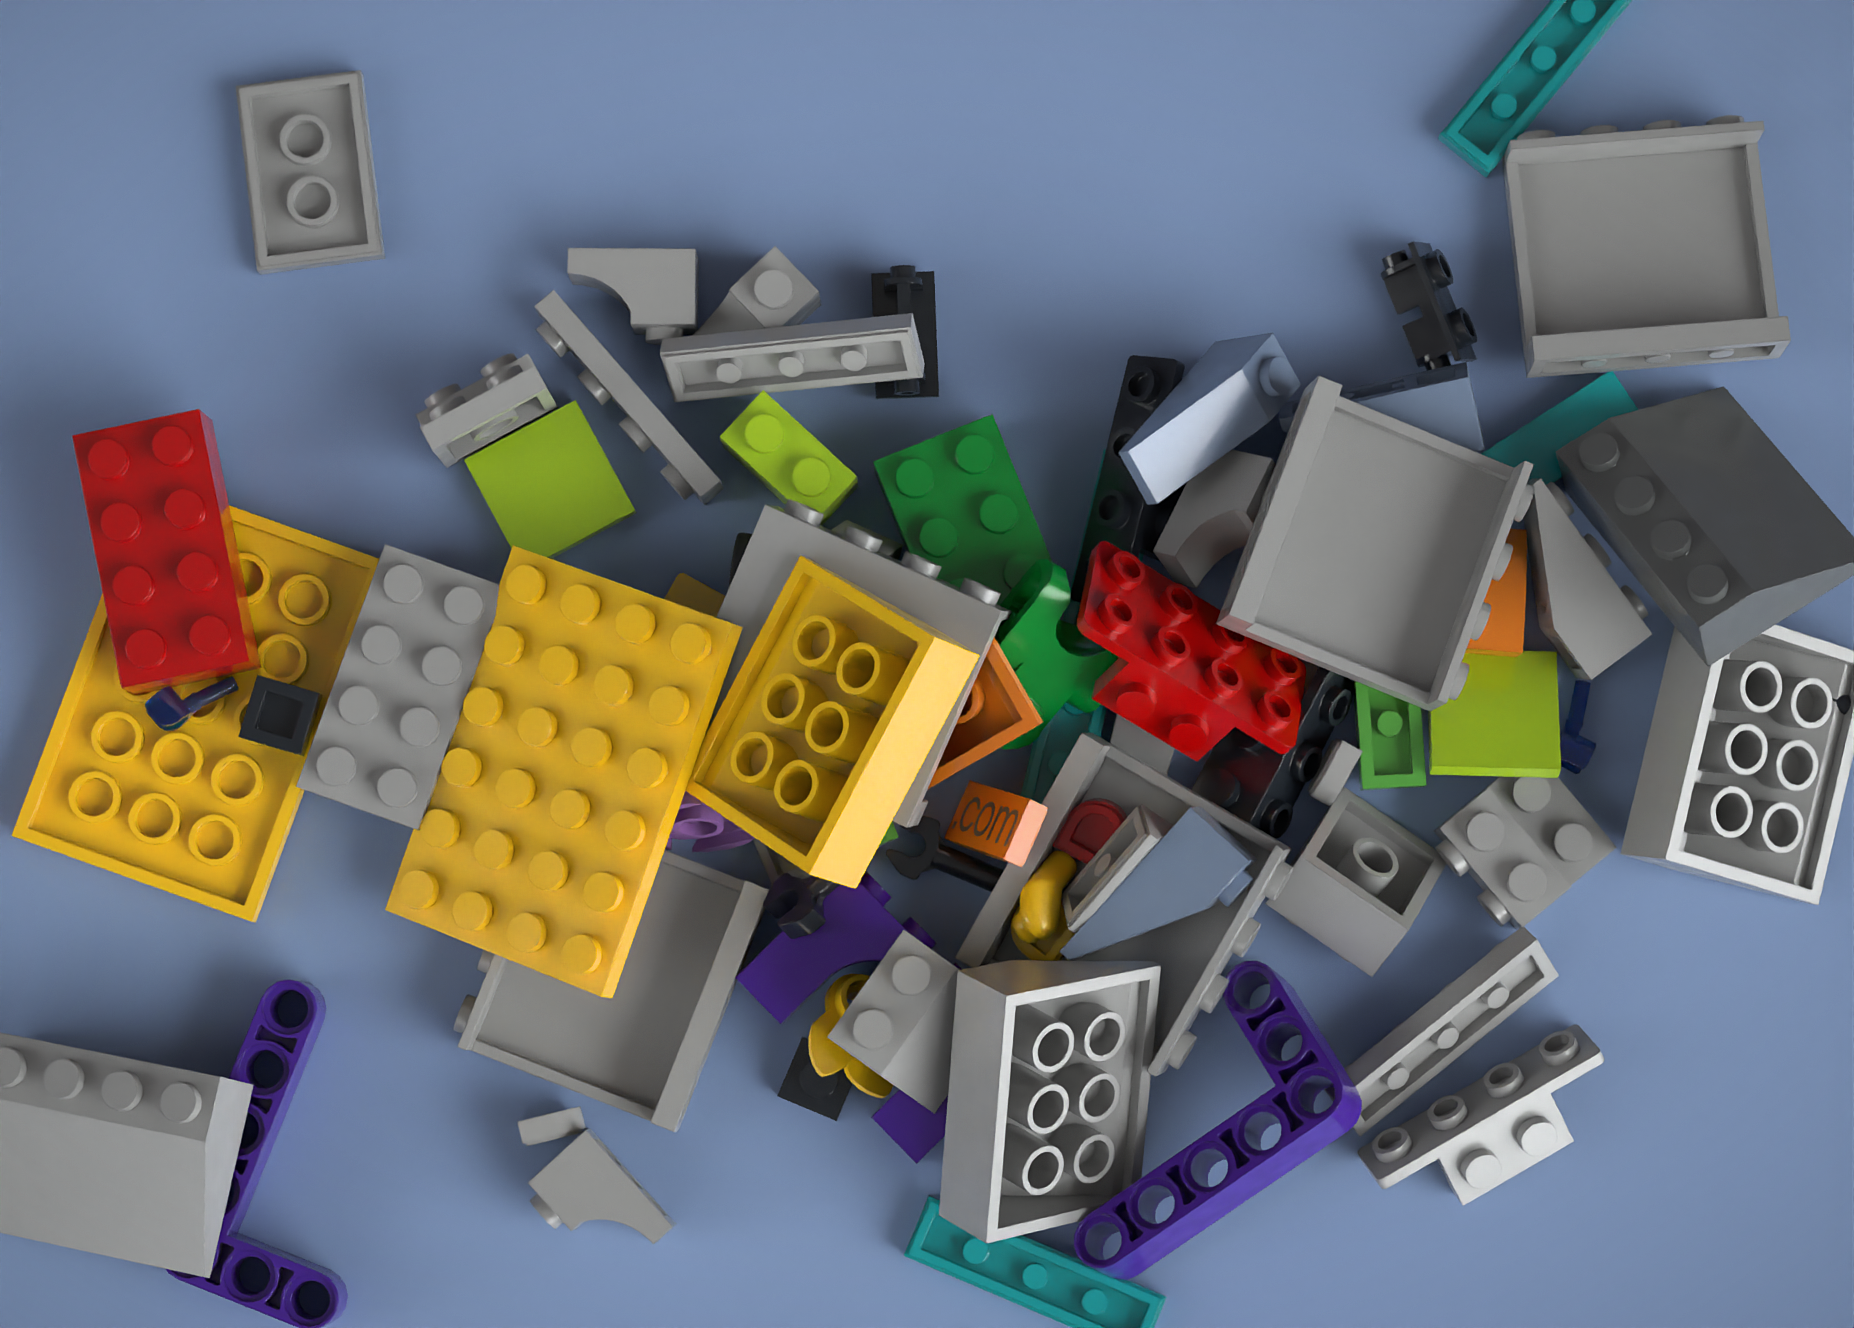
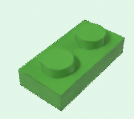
M1353 680L1357 748L1362 750L1358 759L1360 791L1425 787L1427 783L1421 708Z

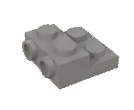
M514 353L499 357L481 369L482 379L462 390L458 384L449 385L433 393L424 401L427 409L417 413L416 417L421 424L420 429L432 451L446 468L558 408L529 354L519 359L516 358Z
M1499 776L1434 830L1442 841L1435 847L1441 858L1459 877L1466 872L1471 875L1483 890L1477 896V900L1499 926L1502 927L1509 921L1515 929L1523 928L1569 890L1573 883L1617 848L1559 777Z

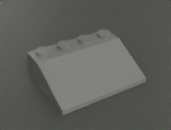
M1775 624L1715 663L1707 666L1674 626L1620 854L1672 870L1808 904L1819 905L1854 755V650ZM1842 695H1849L1851 706L1848 712L1843 715L1833 699H1838Z
M1009 960L958 970L939 1216L987 1244L1082 1221L1088 1214L1142 1178L1151 1074L1147 1071L1153 1058L1160 964L1153 961Z
M0 1032V1233L210 1278L253 1084Z

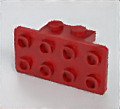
M1101 541L1091 551L1077 627L1085 637L1120 658L1095 681L1092 699L1196 762L1234 727L1279 754H1286L1290 751L1297 741L1302 707L1301 700L1303 699L1306 679L1304 663L1293 655L1217 625L1216 622L1221 612L1219 609L1194 595L1187 587L1171 581L1140 562L1133 554L1122 551L1107 541Z

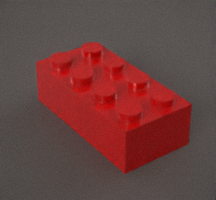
M200 409L72 435L121 688L137 695L260 669L259 653L212 420Z

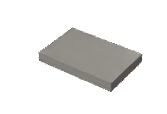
M361 70L236 86L255 258L259 274L385 259L364 76Z

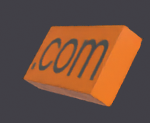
M969 780L944 839L961 847L1022 867L1048 812V807L1029 798Z

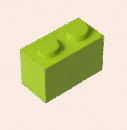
M764 390L719 436L723 448L785 505L788 499H791L823 513L821 526L859 487L857 476Z

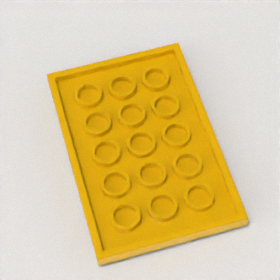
M229 505L261 668L137 695L121 688L102 593L11 836L256 923L305 791L296 787L379 558ZM257 675L323 695L304 757L238 737Z
M513 545L499 583L496 615L491 630L486 636L484 650L471 687L464 699L463 709L450 747L442 761L441 772L426 815L421 821L420 831L413 828L385 910L600 997L613 998L743 627Z

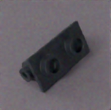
M1413 241L1408 244L1413 256L1412 258L1408 259L1405 250L1395 252L1383 258L1382 262L1385 271L1381 273V277L1384 280L1397 314L1401 315L1416 307H1420L1423 317L1402 326L1416 359L1417 366H1425L1426 371L1450 366L1449 356L1453 355L1455 361L1460 362L1477 360L1471 344L1477 342L1476 331L1465 309L1462 307L1456 309L1447 287L1453 284V275L1443 253L1439 249L1433 251L1430 243Z
M898 265L890 267V273H871L873 317L913 313L925 363L923 378L875 382L876 399L939 397L934 271L915 272V266Z

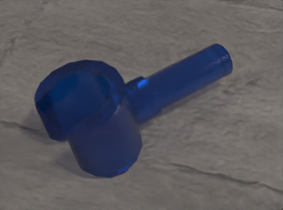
M230 676L200 691L193 692L182 700L171 686H167L153 695L145 703V708L148 715L161 729L175 731L183 726L193 713L200 710L201 707L239 690L234 677Z
M1584 680L1575 681L1568 719H1566L1565 727L1560 733L1561 767L1574 774H1579L1588 765L1597 745L1595 742L1579 735L1584 724L1583 721L1591 686L1590 682Z

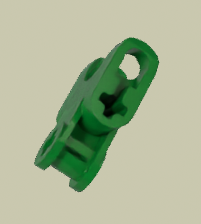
M1046 558L1037 560L999 605L1011 610L1012 613L1008 620L1001 621L995 634V639L1043 720L1042 724L1002 746V749H1019L1030 745L1039 737L1042 730L1065 703L1084 713L1089 714L1095 711L1101 705L1092 699L1095 681L1120 658L1085 637L1079 631L1077 624L1068 623L1060 619L1070 604L1071 592L1066 569Z

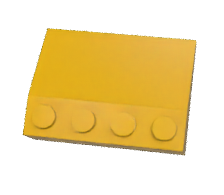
M800 555L703 739L686 792L809 875L856 889L980 655L929 624Z

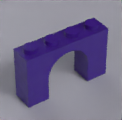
M865 871L856 889L840 885L824 899L823 905L826 922L823 926L812 934L795 939H790L782 931L735 978L783 1025L837 972L857 963L881 962L903 930L930 949L937 943L912 917H909L901 925L883 907L892 897ZM956 962L953 964L959 970H962ZM899 1089L871 1118L917 1164L945 1136L948 1095L934 1114Z

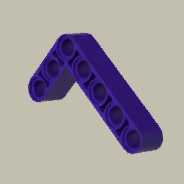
M1244 961L1235 965L1226 975L1229 983L1222 996L1227 1008L1275 1086L1088 1214L1079 1223L1074 1234V1248L1077 1256L1084 1264L1115 1279L1128 1280L1139 1275L1338 1139L1357 1123L1362 1109V1100L1357 1088L1294 988L1268 965L1259 961ZM1264 984H1270V994L1267 1000L1261 1006L1250 1009V998L1253 992ZM1302 1035V1046L1299 1053L1294 1058L1282 1061L1281 1056L1284 1044L1290 1038ZM1328 1087H1334L1335 1099L1332 1105L1326 1111L1315 1113L1314 1101L1317 1095ZM1280 1123L1281 1136L1278 1142L1272 1148L1262 1150L1261 1138L1264 1131L1269 1126ZM1227 1160L1228 1171L1225 1178L1219 1184L1209 1187L1208 1174L1211 1168L1217 1162ZM1173 1196L1175 1201L1172 1214L1165 1221L1157 1223L1155 1214L1159 1203L1163 1199ZM1120 1232L1121 1246L1118 1252L1113 1257L1105 1260L1103 1247L1106 1240L1112 1234Z
M288 979L276 982L267 988L261 997L228 1078L253 1084L248 1113L252 1114L257 1120L259 1134L254 1144L248 1148L239 1147L232 1178L235 1190L234 1196L225 1209L210 1278L169 1269L166 1270L180 1281L295 1327L321 1328L339 1318L346 1308L348 1293L341 1277L328 1268L238 1233L326 1014L325 999L318 988L308 982ZM296 990L305 997L309 1009L303 1023L291 1028L285 1025L279 1018L278 1005L285 994ZM265 1051L276 1053L282 1060L284 1067L283 1076L279 1083L271 1088L261 1085L255 1078L253 1070L256 1059ZM250 1256L260 1258L269 1268V1283L259 1293L247 1289L240 1279L241 1265ZM309 1280L320 1282L329 1292V1308L322 1316L310 1315L300 1305V1290Z

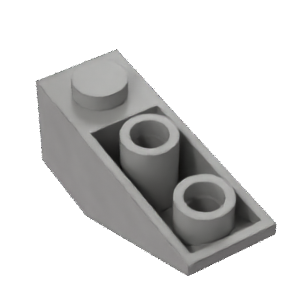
M1541 478L1528 479L1527 484L1534 486V494L1523 519L1525 530H1527V547L1539 628L1575 678L1592 680L1652 635L1643 621L1648 616V612L1635 592L1627 585L1619 588L1605 569L1611 564V560L1601 544L1589 533L1582 537L1568 516L1574 513V509L1562 490L1553 482L1545 485Z

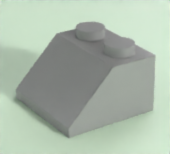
M1343 787L1338 797L1329 806L1290 863L1293 871L1283 890L1275 901L1268 899L1265 904L1284 916L1290 923L1300 927L1335 951L1341 958L1373 977L1409 931L1447 863L1441 858L1436 849Z
M903 930L827 1038L935 1114L947 1097L949 1090L957 974L959 969Z

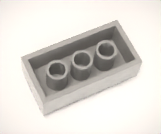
M385 544L296 787L420 831L421 821L426 815L441 772L442 761L450 747L463 709L464 699L471 687L484 650L486 636L491 630L496 615L499 584Z

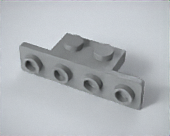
M1572 1025L1563 1031H1557L1548 1035L1539 1045L1512 1061L1493 1067L1484 1077L1455 1094L1436 1100L1429 1109L1398 1127L1384 1130L1372 1142L1361 1147L1357 1153L1364 1166L1382 1189L1389 1188L1437 1160L1454 1195L1464 1206L1574 1142L1551 1093L1601 1065L1605 1059L1599 1047L1579 1025Z

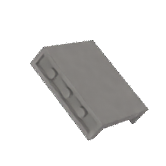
M1726 115L1707 121L1706 125L1681 127L1679 121L1662 120L1647 124L1643 127V130L1618 132L1616 126L1599 125L1584 129L1580 132V135L1555 137L1553 131L1535 130L1519 135L1517 140H1510L1502 163L1526 378L1780 358L1790 343L1791 337L1788 316H1779L1758 151V141L1765 130L1764 121L1744 122L1742 116Z
M1318 376L1303 391L1216 624L1420 708L1432 711L1446 704L1448 698L1456 700L1465 684L1469 672V664L1462 662L1469 640H1478L1487 624L1491 605L1485 603L1484 599L1491 580L1499 581L1510 561L1513 546L1505 542L1513 520L1520 522L1532 501L1534 486L1527 484L1534 464L1523 461L1514 468L1341 397L1339 395L1343 385Z
M788 499L784 509L779 506L765 505L717 614V618L742 626L743 628L707 731L800 555L929 624L980 655L892 820L906 828L919 824L929 802L923 798L1002 620L1009 619L1012 611L997 605L996 603L1001 593L983 584L964 578L959 588L937 578L941 566L906 551L902 561H899L879 552L883 540L867 532L847 525L843 535L821 526L820 523L824 514L809 506Z
M1081 733L1042 802V805L1048 807V812L1025 864L1022 867L1011 863L1007 864L955 958L970 967L1009 960H1031L1017 948L1011 934L1012 917L1020 906V893L1023 886L1052 852L1062 851L1052 845L1071 811L1082 802L1093 798L1107 799L1119 805L1127 817L1137 806L1139 807L1142 804L1173 826L1190 807L1201 806L1257 858V861L1246 871L1254 880L1243 894L1229 907H1226L1219 901L1213 908L1073 960H1068L1064 956L1061 960L1153 961L1161 965L1153 1058L1147 1071L1156 1077L1164 1073L1169 1065L1178 1070L1189 1055L1197 1039V1036L1189 1032V1029L1201 1009L1210 1014L1222 997L1229 980L1221 976V973L1231 955L1235 953L1242 958L1254 941L1261 923L1254 920L1253 917L1265 896L1275 901L1287 883L1293 867L1285 863L1292 848L1094 733ZM1073 856L1071 857L1076 862L1077 870L1063 888L1062 893L1087 865Z
M664 850L613 998L600 997L483 950L477 970L486 973L478 996L474 997L467 994L460 1007L453 1028L454 1031L462 1033L457 1047L471 1050L651 1121L650 1123L672 1132H677L737 983L735 977L743 968L766 908L763 906V902L769 889L743 881Z

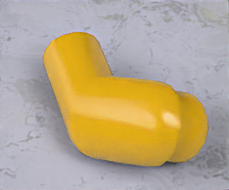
M1063 851L1052 852L1023 886L1019 901L1020 911L1013 918L1014 932L1023 942L1036 943L1039 940H1047L1059 926L1062 890L1077 870L1076 862L1069 854Z

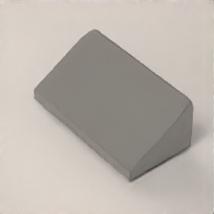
M1142 804L1132 811L1062 893L1061 901L1070 931L1075 934L1169 832L1173 827L1171 823Z

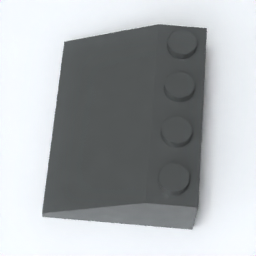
M1724 386L1608 418L1555 451L1566 493L1707 666L1715 663L1854 576L1853 535Z

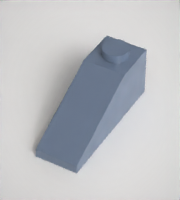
M1274 333L1215 341L1119 451V455L1148 505L1158 504L1268 424L1300 387L1301 384Z
M1467 362L1343 389L1340 392L1339 396L1462 447L1475 452L1485 450ZM1300 399L1286 402L1280 409L1279 420L1283 432L1289 431Z
M1201 806L1190 807L1059 952L1068 960H1073L1213 908L1219 901L1226 907H1229L1253 882L1254 878L1246 871L1257 861V858Z

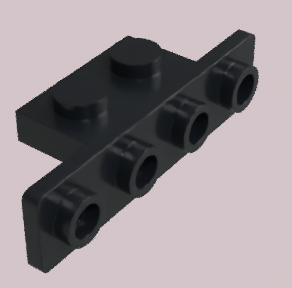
M1138 355L1130 356L1127 361L1071 590V599L1081 603L1091 551L1101 541H1107L1122 551L1133 554L1137 558H1139L1141 553L1160 561L1153 550L1187 483L1158 504L1148 505L1119 455V451L1180 383L1185 369L1184 364L1180 361L1170 358Z
M1319 666L1301 700L1302 707L1297 741L1290 751L1286 754H1279L1234 727L1213 747L1191 790L1275 839L1280 838L1291 823L1293 806L1305 783L1316 775L1321 765L1322 750L1334 727L1345 719L1350 710L1353 682L1347 677Z

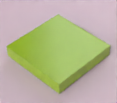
M576 400L464 459L511 549L514 545L552 559L637 513Z
M1523 651L1518 657L1465 653L1462 662L1469 664V672L1456 700L1448 698L1446 704L1428 711L1430 775L1558 778L1561 771L1557 652Z

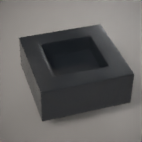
M257 675L238 737L304 757L323 695Z
M802 1037L777 1096L837 1121L853 1083L847 1078L844 1068L829 1076L821 1077L818 1075L810 1060L808 1039Z

